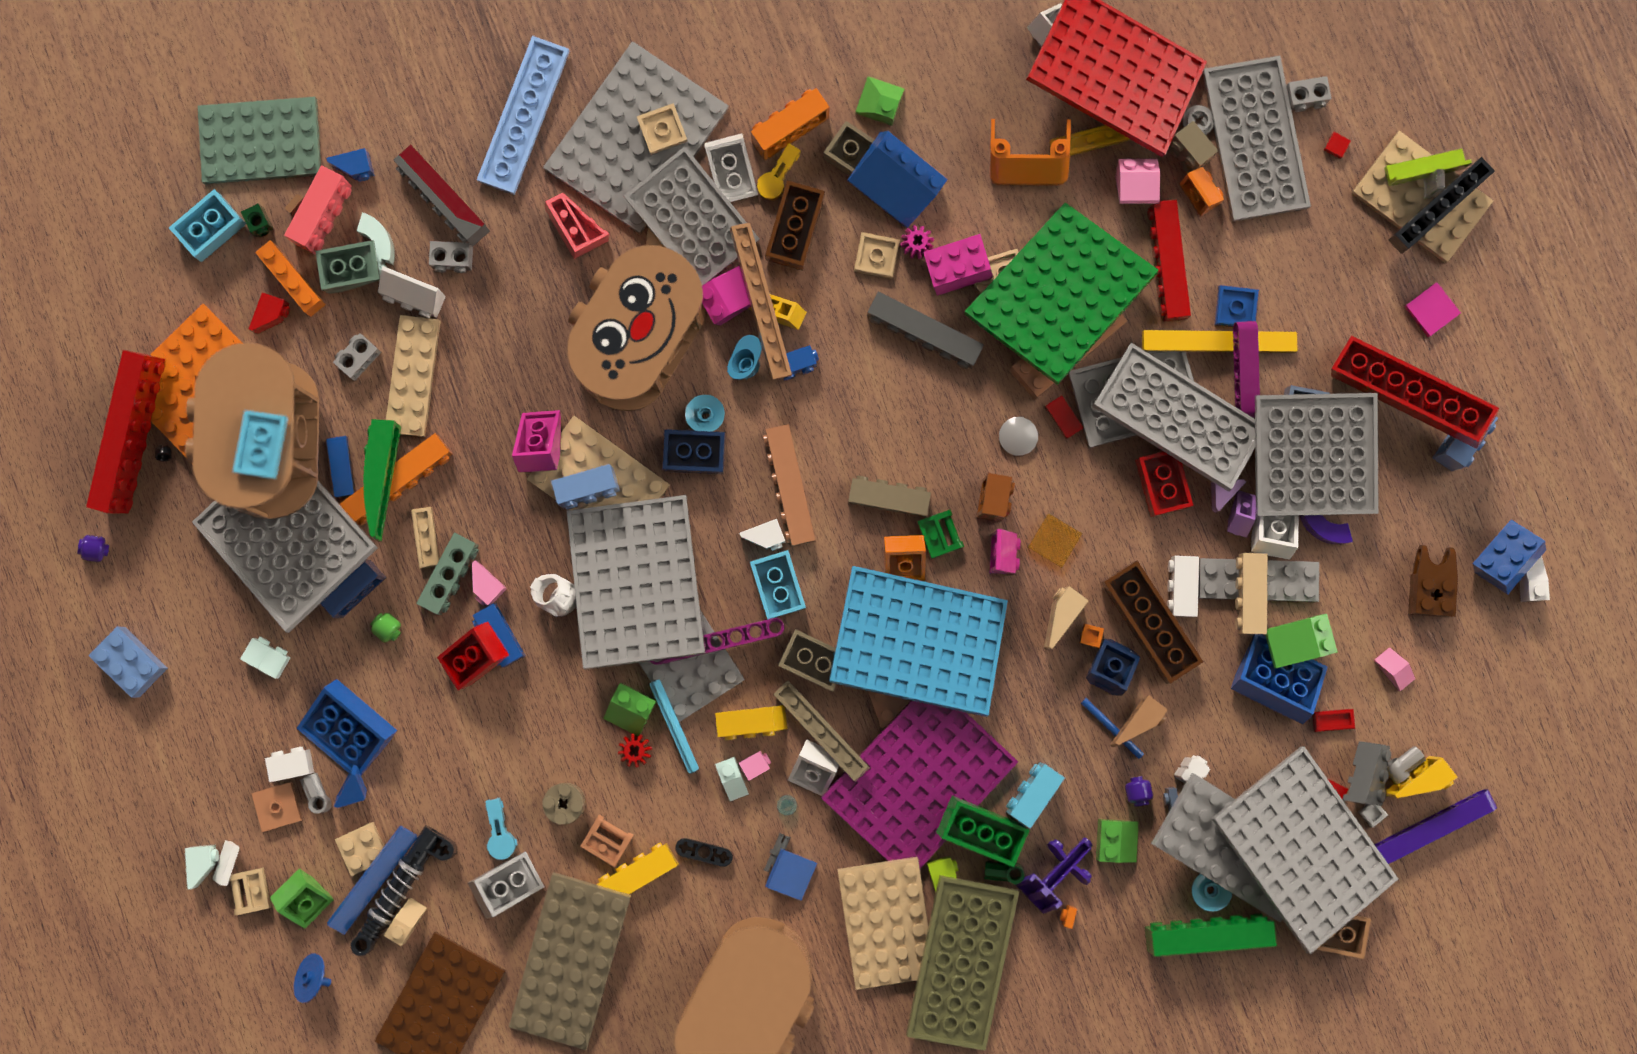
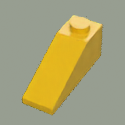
M770 294L777 322L799 330L807 312L796 302Z

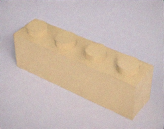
M1241 553L1239 558H1236V569H1239V577L1236 578L1235 582L1236 589H1238V597L1235 601L1238 618L1235 620V628L1238 630V634H1267V554Z

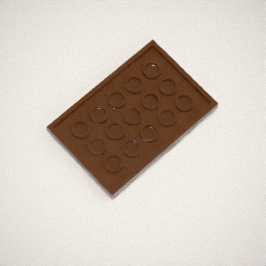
M435 931L379 1031L375 1042L396 1054H461L506 970Z

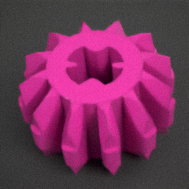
M914 225L913 232L907 228V235L901 236V239L904 240L901 242V247H907L904 250V254L911 252L910 258L912 259L915 254H917L918 259H921L923 252L933 249V245L930 243L934 241V238L928 237L931 234L930 230L925 233L923 232L924 226L917 230V226ZM914 239H916V241H918V239L921 240L920 246H918V243L917 245L913 244Z

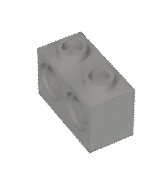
M1327 76L1289 82L1286 85L1291 110H1295V112L1305 111L1309 107H1314V109L1323 108L1332 99ZM1314 91H1319L1321 93V97H1317L1314 94ZM1295 94L1301 95L1302 100L1296 99Z
M430 241L429 265L434 271L446 272V269L454 270L456 273H466V270L472 271L473 247L469 243ZM444 253L446 255L445 259L440 262L437 261V256ZM460 254L465 255L464 261L456 262Z
M361 333L354 335L349 340V345L345 350H340L333 361L336 366L354 381L381 353ZM362 344H366V351L359 353V347ZM348 359H353V365L346 368L345 362Z

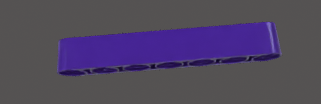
M1484 789L1374 845L1385 861L1390 864L1497 809V806L1489 790Z

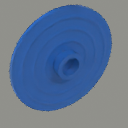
M312 953L305 957L296 972L294 994L301 1003L310 1002L318 993L321 985L329 987L331 984V979L324 977V962L319 954Z

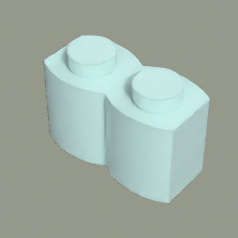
M259 636L258 639L252 638L240 659L269 676L279 679L291 658L286 655L288 651L278 646L276 649L269 645L270 641Z

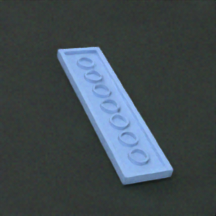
M532 36L477 177L478 182L515 195L570 52L568 48Z

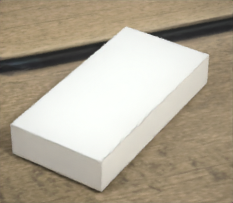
M225 840L212 880L223 886L228 885L240 849L238 845L231 841Z

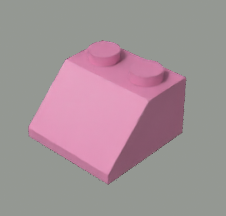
M1118 159L1115 178L1119 203H1159L1160 169L1158 159Z

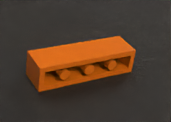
M268 241L255 252L307 315L312 317L326 305L274 242Z

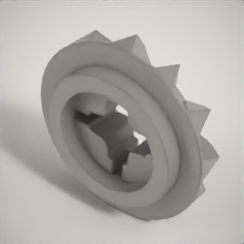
M1192 106L1183 116V126L1186 127L1192 121L1195 122L1194 117L1198 119L1204 116L1201 121L1202 125L1197 124V126L1204 134H1207L1214 125L1212 113L1205 106Z

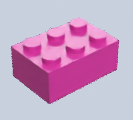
M980 234L923 252L937 296L994 278Z

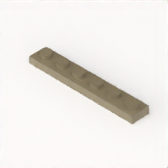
M789 681L785 682L774 693L776 698L855 782L870 768Z

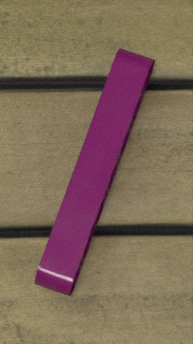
M772 618L703 635L705 654L780 636L784 631V624L780 619ZM772 622L780 623L781 630L778 633L770 631L769 626ZM757 626L761 629L762 633L758 638L750 635L752 627ZM734 631L741 633L742 639L740 642L734 643L731 641L730 636ZM714 636L721 637V646L713 647L711 639ZM703 654L662 659L659 662L653 660L650 662L655 665H662Z

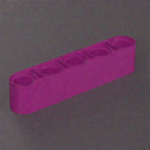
M1256 321L1235 322L1233 325L1235 407L1250 417L1255 418V396L1260 395L1258 325Z

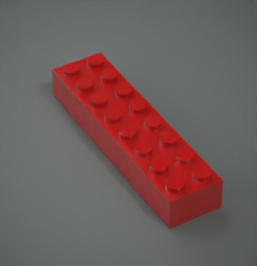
M1352 335L1331 368L1332 377L1364 393H1377L1378 400L1476 449L1499 411V407Z
M122 351L86 508L105 513L129 514L133 505L134 490L137 488L138 473L142 467L143 452L147 445V434L151 429L152 413L156 408L155 400L160 390V379L165 369L164 358L139 352Z

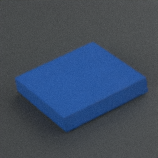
M1219 285L1214 325L1233 327L1235 322L1256 321L1259 290Z
M781 849L765 886L802 900L817 863Z

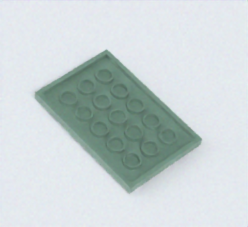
M316 97L198 105L201 177L203 184L316 176L321 167Z

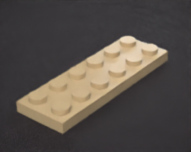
M400 315L386 420L396 421L401 426V435L425 437L441 322L439 319Z

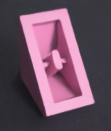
M1388 648L1374 659L1375 663L1398 691H1401L1415 680L1410 664L1391 648Z

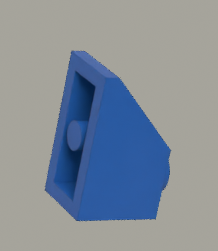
M365 148L327 157V162L333 168L354 180L366 181L370 177L375 176L370 154Z

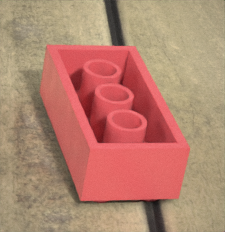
M321 165L284 236L293 244L316 255V251L321 250L324 245L326 234L331 232L335 217L340 215L344 200L348 199L351 194V184L342 175Z

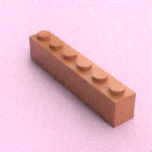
M789 424L766 429V435H763L765 447L769 446L771 452L767 456L769 465H774L775 473H772L773 483L778 485L780 491L776 493L778 505L782 504L784 512H780L783 524L787 523L788 531H785L787 543L791 542L792 547L815 542Z

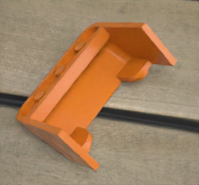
M991 119V181L997 185H1063L1066 183L1069 176L1071 119H1067L1065 139H1057L1051 144L1050 155L1010 154L1009 142L1005 139L995 138V119Z

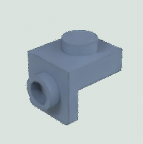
M1174 787L1165 788V793H1163L1164 804L1168 805L1169 812L1178 798L1177 788Z

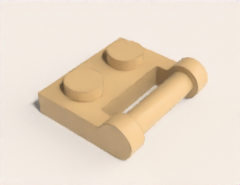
M264 867L231 874L229 881L231 882L236 908L234 909L235 916L271 908ZM239 879H243L247 907L243 905Z

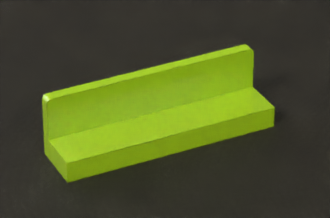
M1463 149L1387 165L1384 167L1388 185L1393 186L1464 170L1472 164L1471 159L1465 161Z

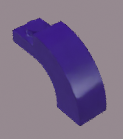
M1299 515L1305 528L1315 538L1325 543L1336 545L1353 542L1348 523L1334 524L1326 520L1323 515Z

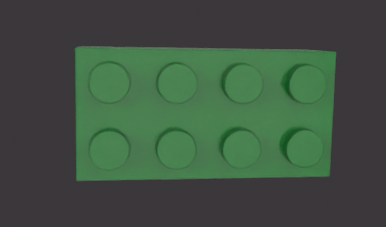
M951 796L936 833L945 840L1014 867L1030 829L1024 824Z

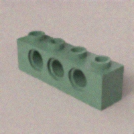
M454 532L416 604L437 615L446 613L451 604L449 602L451 596L456 595L460 588L458 583L461 577L464 578L470 567H468L470 560H474L479 552V549H477L478 544ZM457 552H462L463 560L457 563L454 556ZM451 569L454 572V577L451 580H447L445 573ZM439 587L444 589V595L441 598L436 596V590Z

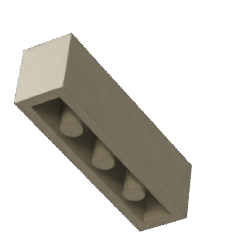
M864 476L852 478L849 504L926 518L931 492H927V488L916 486L915 489L907 488L908 485L896 483V486L888 485V481L880 479L872 482L868 481L869 478Z

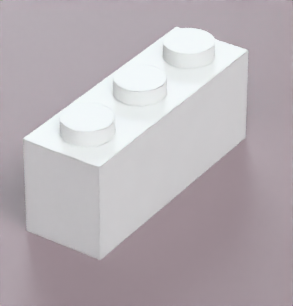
M1173 556L1168 561V572H1171V580H1168L1167 590L1170 592V600L1167 601V606L1175 617H1198L1199 557Z

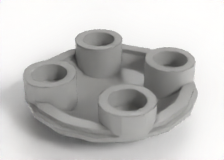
M1024 417L1008 419L1002 425L999 432V443L1002 448L1015 456H1024L1030 453L1038 441V431L1035 425Z

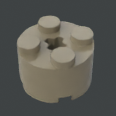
M560 783L551 787L546 792L542 801L543 810L547 818L559 825L569 824L577 820L583 814L586 803L583 791L577 785L571 783ZM561 799H562V800H566V799L568 800V803H567V807H568V808H566V807H561V805H560V804L562 803Z

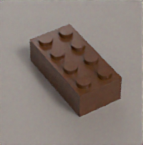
M787 180L765 253L766 261L801 271L804 270L825 198V191Z

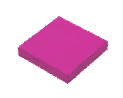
M1437 282L1404 306L1428 337L1461 314Z

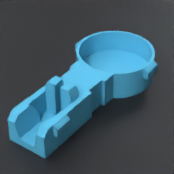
M501 798L489 799L485 802L489 823L492 827V836L488 841L487 850L492 857L502 860L512 855L516 845H518L517 838L515 839L511 833L507 832L504 824V805Z

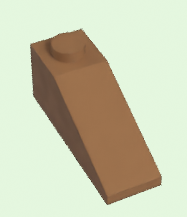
M1149 695L1142 698L1110 746H1118L1157 725L1160 726L1166 719L1165 713L1168 709Z

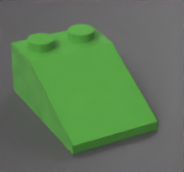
M1327 614L1316 615L1268 628L1267 634H1265L1274 669L1338 652Z

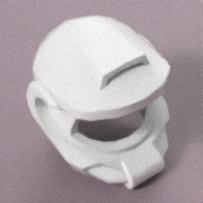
M556 574L541 575L534 579L530 588L536 606L555 617L565 616L576 608L574 584ZM551 583H557L558 587L552 593L550 600L544 602L543 592L545 588Z

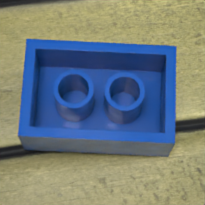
M1511 519L1473 562L1474 573L1508 595L1546 551L1545 540Z

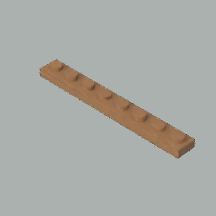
M749 222L731 226L730 232L771 381L789 377L792 373L751 224Z

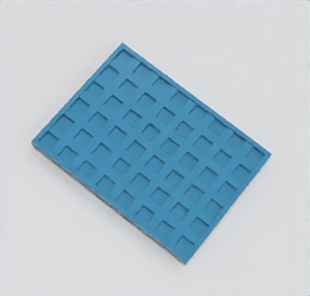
M852 566L829 682L987 717L990 710L1008 600Z

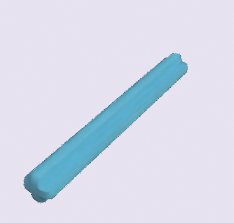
M655 680L650 683V688L688 773H693L699 769V766L661 680Z

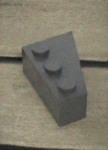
M1359 741L1352 764L1356 768L1353 777L1349 776L1348 783L1351 786L1348 795L1344 794L1343 800L1370 805H1383L1386 798L1385 782L1389 776L1387 767L1391 759L1390 746Z

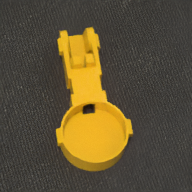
M790 143L785 147L777 161L776 167L771 172L760 176L757 180L758 191L766 200H775L783 196V180L785 175L800 157L801 150Z

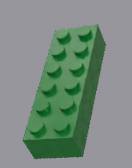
M1260 913L1250 914V918H1243L1242 915H1233L1227 920L1222 919V917H1211L1210 921H1202V919L1198 918L1190 919V923H1182V920H1173L1167 925L1162 924V922H1151L1150 926H1145L1147 951L1154 957L1277 946L1274 921Z

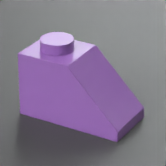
M1238 490L1228 519L1227 532L1247 537L1255 522L1256 496Z

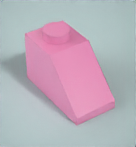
M478 561L472 563L473 592L477 595L475 599L483 606L485 604L490 606L507 588Z

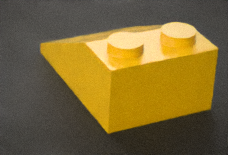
M1428 756L1425 762L1409 773L1410 776L1399 784L1391 785L1385 792L1386 796L1401 798L1442 789L1445 790L1454 784L1453 780L1457 776L1442 757Z

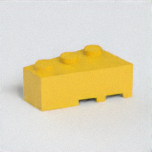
M784 705L715 713L718 737H725V740L737 739V735H744V738L756 737V733H762L763 736L775 735L774 731L788 729Z

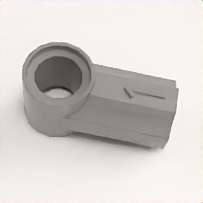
M1413 746L1399 758L1390 760L1387 770L1394 784H1399L1407 779L1411 771L1425 762L1424 754L1416 746Z
M318 773L302 778L300 782L309 801L310 811L317 814L328 812L332 802L326 795ZM319 799H322L324 802L321 810L316 805Z

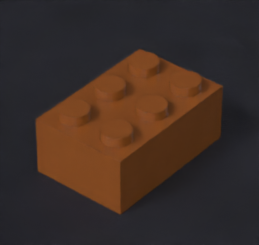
M988 473L983 478L976 518L1000 522L1008 514L1010 515L1012 503L1008 501L1009 496L1013 495L1015 488L1012 477Z

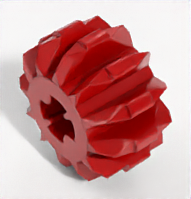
M631 734V741L625 736L623 739L627 744L619 743V747L624 748V750L618 751V755L625 754L621 762L629 759L628 767L634 761L635 768H638L639 760L645 765L647 762L643 757L651 758V755L646 753V751L652 750V747H645V744L649 742L648 739L641 742L642 734L638 736L637 740L635 734ZM632 745H634V747L638 746L640 748L638 750V756H636V754L632 755L630 753L632 751Z

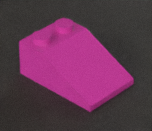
M740 266L702 285V303L716 325L724 324L751 307Z
M560 410L522 413L512 453V458L518 472L557 470L561 439Z
M997 529L991 534L990 573L1015 574L1016 570H1019L1020 559L1016 558L1017 550H1020L1021 540L1017 538V533Z

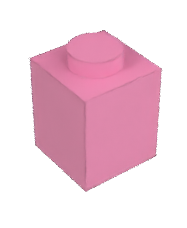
M759 751L742 760L739 764L749 781L769 770L771 761L766 752L762 754Z

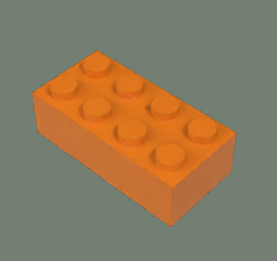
M817 88L809 89L797 101L792 100L787 103L782 111L772 113L764 123L759 122L754 125L751 131L752 144L763 160L766 161L787 147L789 143L792 144L828 120L830 107Z

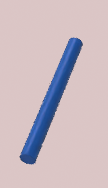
M1085 698L1081 704L1116 737L1120 730ZM1131 740L1122 743L1138 759L1144 755Z

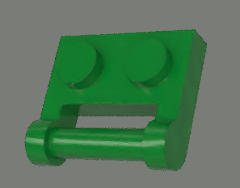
M951 509L917 521L921 534L924 535L925 544L931 559L965 547L963 541H960L953 523ZM944 519L953 542L950 546H948L939 520Z

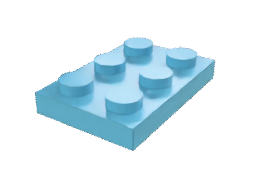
M244 411L233 467L234 473L272 479L277 478L288 417Z

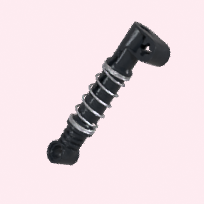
M424 826L408 854L400 859V866L398 870L393 871V878L387 880L388 886L386 889L381 890V897L375 899L378 908H370L367 913V922L364 923L357 936L352 940L350 945L355 955L364 956L374 949L377 939H379L380 934L383 932L382 930L389 927L392 923L390 916L395 918L393 914L397 908H401L399 905L403 898L407 899L405 895L409 889H413L411 885L414 880H419L417 876L422 875L424 864L430 855L441 861L455 856L457 845L453 840L430 826ZM440 839L443 840L440 846L444 847L447 845V850L449 851V853L443 854V848H439L436 851H434V848ZM359 940L366 941V950L359 947Z

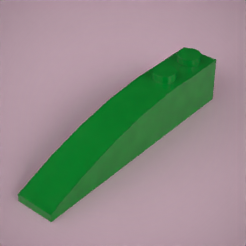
M372 419L371 425L367 430L368 442L364 447V503L370 536L376 541L382 542L401 426L394 420Z

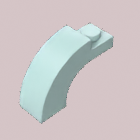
M362 212L357 232L361 236L374 240L379 274L381 275L382 267H386L385 263L392 265L394 263V244L390 234L381 223L372 216Z

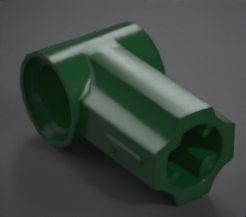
M985 862L984 880L1004 881L1012 884H1019L1024 880V869L1019 863L1012 867L1005 863ZM1018 869L1021 874L1019 877L1014 878L1010 876V871Z

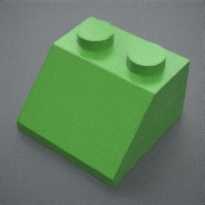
M620 683L603 719L639 736L657 701Z
M1098 819L1096 860L1116 863L1136 862L1139 822Z
M298 869L270 897L278 913L304 929L334 900L312 876L301 869Z

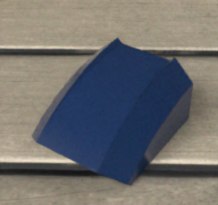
M1104 639L1086 679L1090 684L1107 691L1111 695L1122 696L1128 689L1140 656L1134 650L1112 639Z

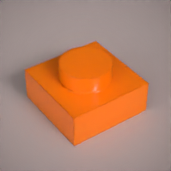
M1084 624L1079 643L1100 648L1104 628Z
M1067 905L1066 909H1062L1060 920L1064 927L1072 929L1077 913L1076 907Z

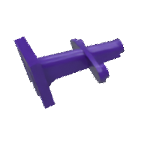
M1084 837L1066 855L1062 850L1064 847L1061 842L1056 839L1050 841L1047 847L1060 862L1042 881L1035 874L1024 877L1021 883L1015 885L1043 914L1058 909L1063 903L1052 891L1069 872L1085 885L1091 882V874L1085 869L1081 870L1076 865L1092 849L1093 844Z

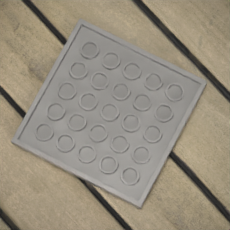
M1377 393L1255 396L1256 516L1378 514Z

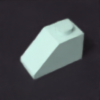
M735 756L715 764L730 801L749 794Z
M216 845L185 848L187 889L198 887L217 865L219 851L216 849Z

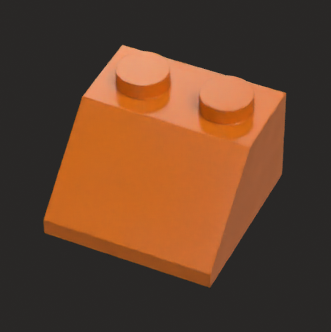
M1203 167L1189 172L1179 184L1200 217L1220 205L1224 200L1222 190L1215 186L1212 181V175L1209 171H1205Z
M924 535L884 537L885 573L925 581L926 549Z

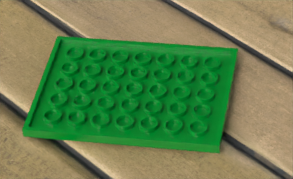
M1065 202L965 310L964 315L1058 385L1151 282L1159 270Z

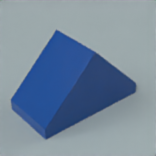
M353 765L336 796L334 803L336 808L360 802L366 798L367 789L356 765Z

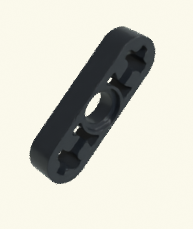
M681 838L675 846L677 854L682 857L722 867L728 866L733 859V854L728 848L690 838ZM688 842L687 846L693 848L694 843L698 844L695 849V856L691 855L692 850H686L683 853L679 845ZM706 846L709 848L710 855L707 858L700 857L698 853L700 847ZM713 848L717 849L716 854L721 855L723 851L727 852L726 855L729 857V860H725L724 863L721 862L719 857H715V861L710 860L713 856Z

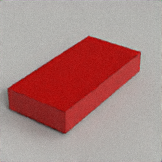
M1062 395L1045 406L1066 439L1083 429V426Z
M1354 709L1317 711L1312 715L1314 732L1356 729Z

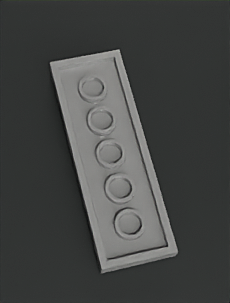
M1199 559L1198 598L1236 599L1238 597V589H1236L1235 582L1236 578L1239 577V569H1236V559ZM1267 560V600L1319 602V562Z

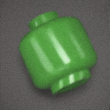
M390 613L378 614L370 624L372 626L371 632L382 642L390 640L394 642L401 634L399 631L401 623Z

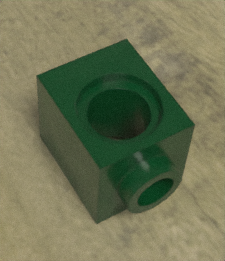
M259 203L241 211L250 233L255 237L266 236L270 230L274 229L265 209ZM258 218H262L261 224L255 226V221Z

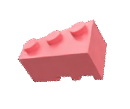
M564 193L545 201V210L574 259L609 241L610 234L582 212L581 208Z

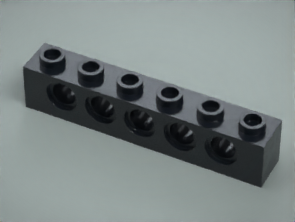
M1480 157L1389 238L1388 241L1400 254H1403L1493 174L1495 170L1483 157Z

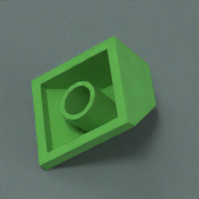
M868 76L855 113L892 126L905 89Z

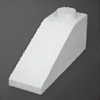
M1542 556L1519 581L1521 602L1550 600L1549 582Z

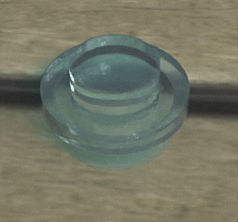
M791 795L780 797L777 802L778 811L783 815L793 814L797 809L795 798Z

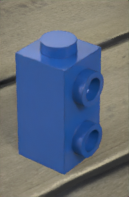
M811 345L786 353L792 375L785 377L784 380L792 379L795 377V374L800 372L807 374L814 371V368L817 367L816 361H819L816 349L812 350Z

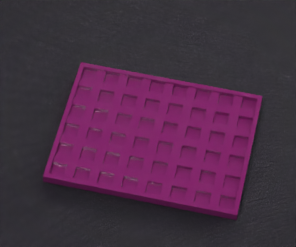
M911 700L861 753L860 758L870 768L856 782L844 772L822 795L821 799L888 861L918 857L920 869L946 841L936 831L951 796L978 806L1018 761L966 712Z

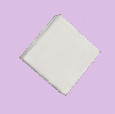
M1366 804L1358 811L1372 828L1388 815L1378 805Z

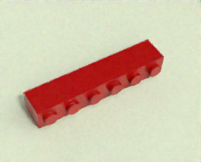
M1177 199L1159 201V203H1152L1150 208H1148V219L1152 221L1150 237L1154 239L1155 245L1152 248V254L1157 262L1155 268L1159 270L1155 276L1159 278L1157 294L1158 297H1161L1162 302L1159 306L1160 316H1163L1164 322L1185 320L1191 316Z

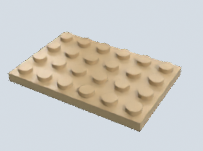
M1398 131L1352 191V194L1398 229H1401L1459 175L1456 172H1450L1389 186L1384 167L1431 156L1429 152L1401 131ZM1476 188L1419 239L1417 243L1441 261L1447 263L1492 204L1493 200Z
M575 416L571 418L561 432L560 458L557 470L534 471L527 478L528 481L556 500L551 483L552 480L610 464L614 468L620 489L619 492H616V496L607 499L603 496L598 497L596 502L590 504L581 502L577 504L578 507L569 510L659 499L670 486L669 483Z
M918 857L837 869L856 990L916 981L928 932Z

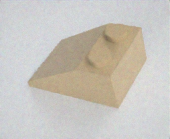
M1070 586L1059 588L1052 597L1055 600L1051 606L1044 648L1047 650L1054 648L1088 602L1085 597Z

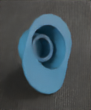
M747 335L738 341L727 366L730 377L737 380H747L757 374L760 368L759 358L762 351L759 338L754 335Z

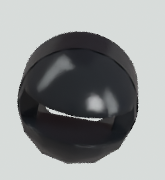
M159 445L155 450V459L163 462L171 460V448L168 445L166 447Z

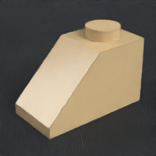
M410 897L396 915L384 936L400 946L404 945L427 907Z

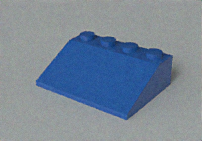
M884 131L878 134L847 181L904 227L908 228L937 196L948 179L892 133Z
M1254 634L1235 674L1231 689L1304 724L1314 714L1328 667L1311 659L1274 669L1266 636Z
M338 679L323 688L296 728L348 773L353 765H356L361 775L398 731Z

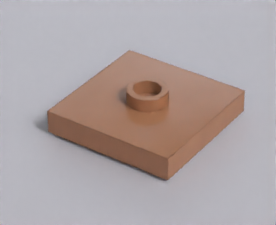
M292 782L251 793L262 832L303 820Z

